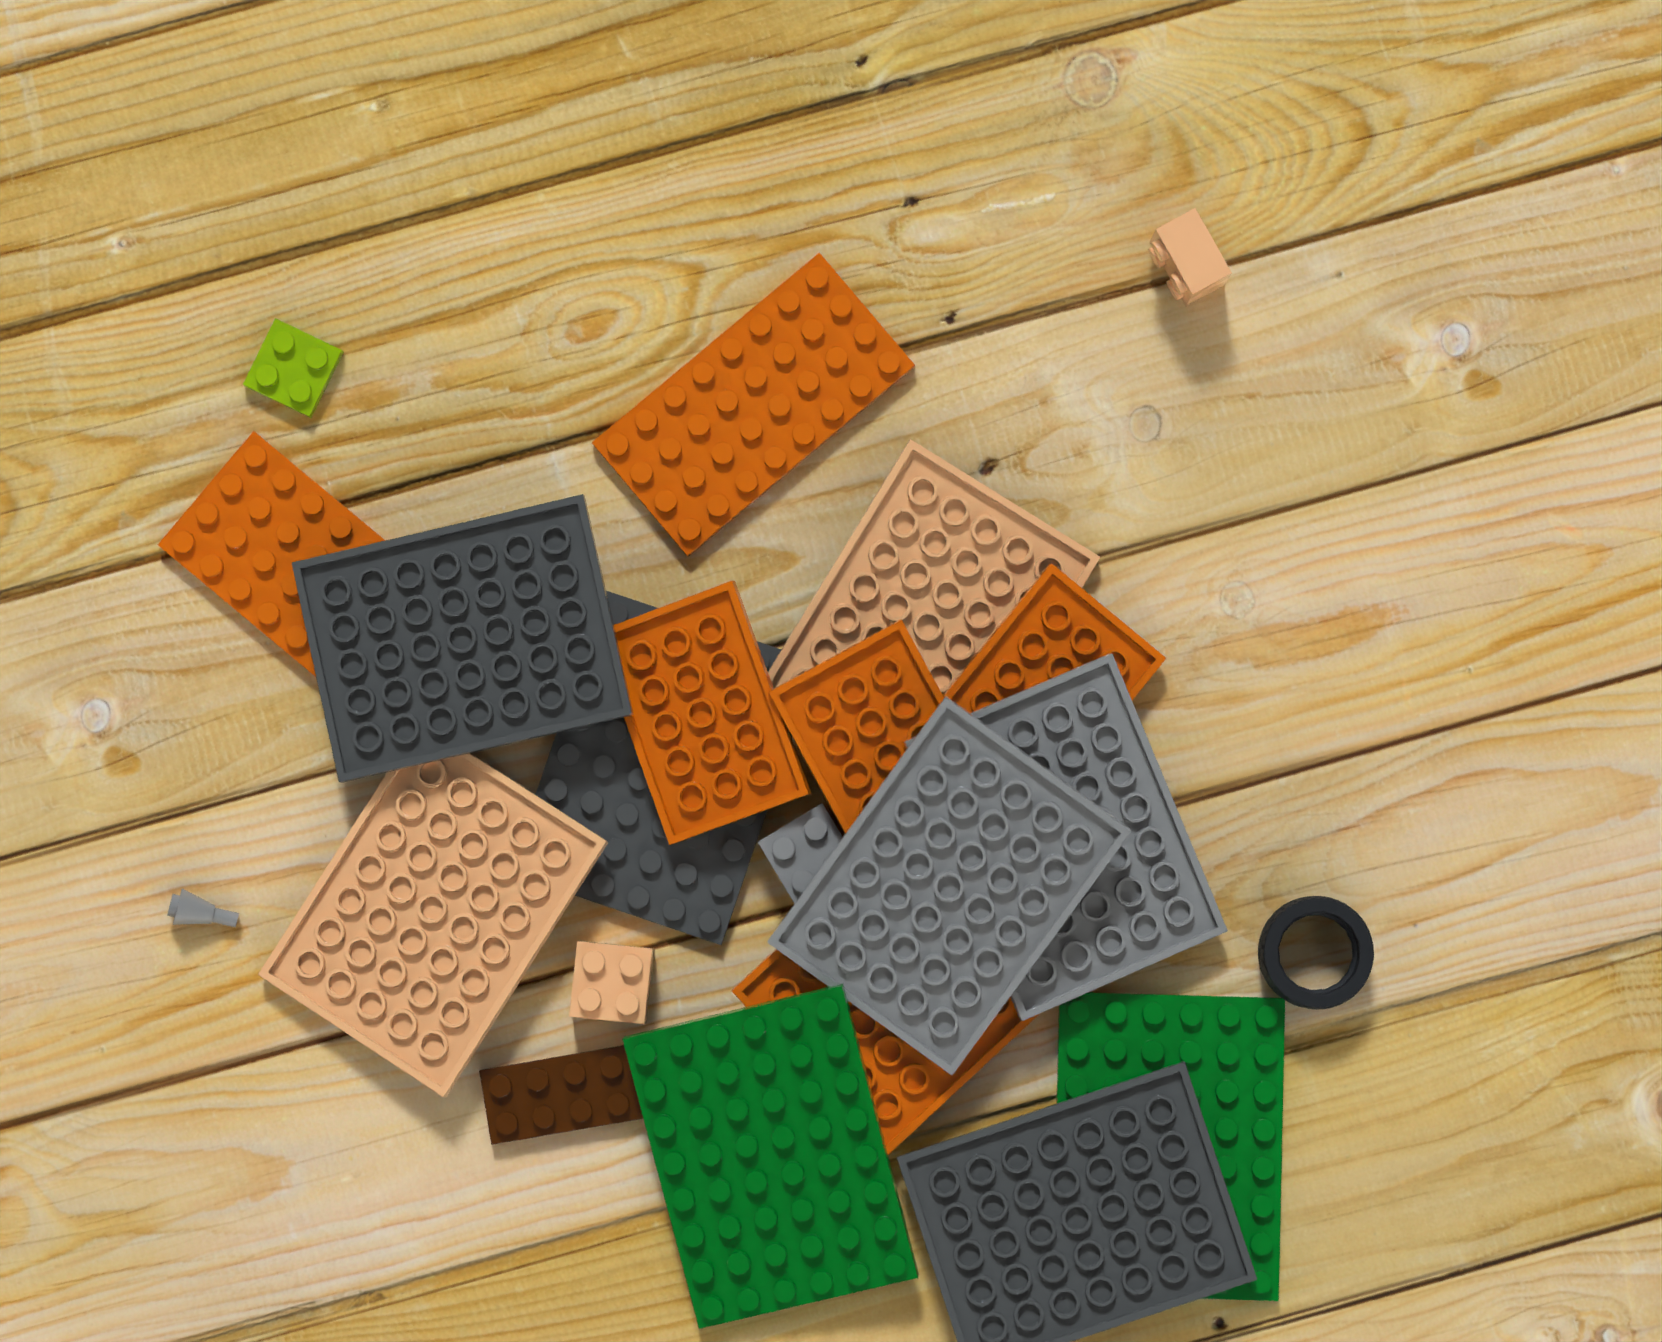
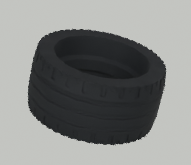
M1307 896L1284 904L1271 915L1260 935L1258 960L1265 981L1279 997L1303 1008L1328 1009L1347 1002L1362 989L1372 970L1374 945L1366 923L1350 906L1330 897ZM1321 915L1336 921L1345 929L1352 944V960L1348 972L1338 983L1326 989L1310 990L1298 986L1286 975L1280 963L1279 946L1283 934L1293 922L1306 916Z

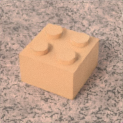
M1196 208L1155 230L1150 241L1152 247L1148 251L1155 265L1158 268L1164 267L1170 278L1166 283L1176 301L1182 299L1185 306H1188L1226 284L1232 272Z
M577 941L569 1017L646 1024L654 948Z

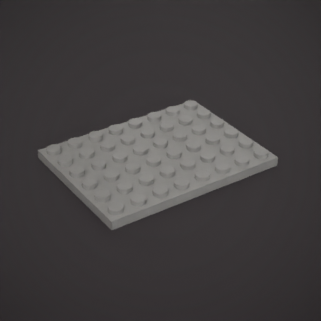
M1112 653L970 713L1132 830L1010 996L1021 1021L1228 931ZM915 737L903 742L906 750Z
M945 696L768 939L767 943L828 987L844 984L849 1002L946 1072L953 1075L1132 830Z

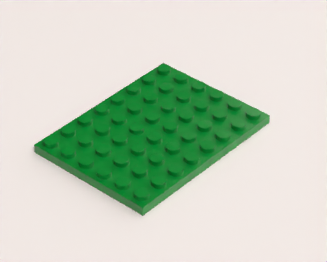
M844 984L632 1034L622 1039L699 1329L918 1278L917 1264Z
M1088 992L1059 1005L1056 1103L1184 1061L1257 1277L1255 1281L1201 1299L1279 1301L1285 1000L1267 997Z

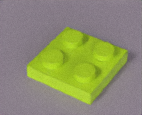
M275 318L243 385L312 418L344 352Z

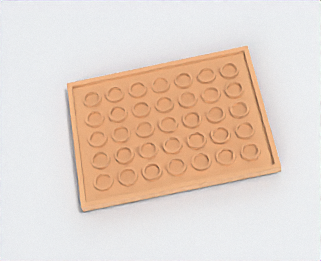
M910 439L770 667L768 674L773 688H776L902 619L943 695L1050 563L1055 565L1082 588L1099 561L1100 556Z
M472 753L387 772L258 975L442 1097H447L607 846L608 841Z

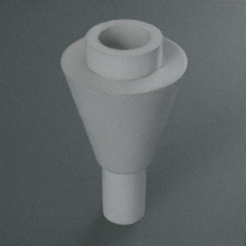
M181 889L180 895L172 894L167 916L174 917L173 925L211 924L213 922L236 927L239 913L215 908V905Z

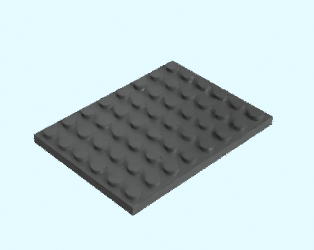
M583 494L292 562L340 783L634 715L587 503Z
M606 590L614 625L658 609L657 607ZM757 641L766 669L769 671L781 649ZM624 717L556 733L535 795L608 841L607 846L575 896L722 945L767 810L669 845Z
M1184 1061L897 1156L957 1342H1072L1257 1280Z

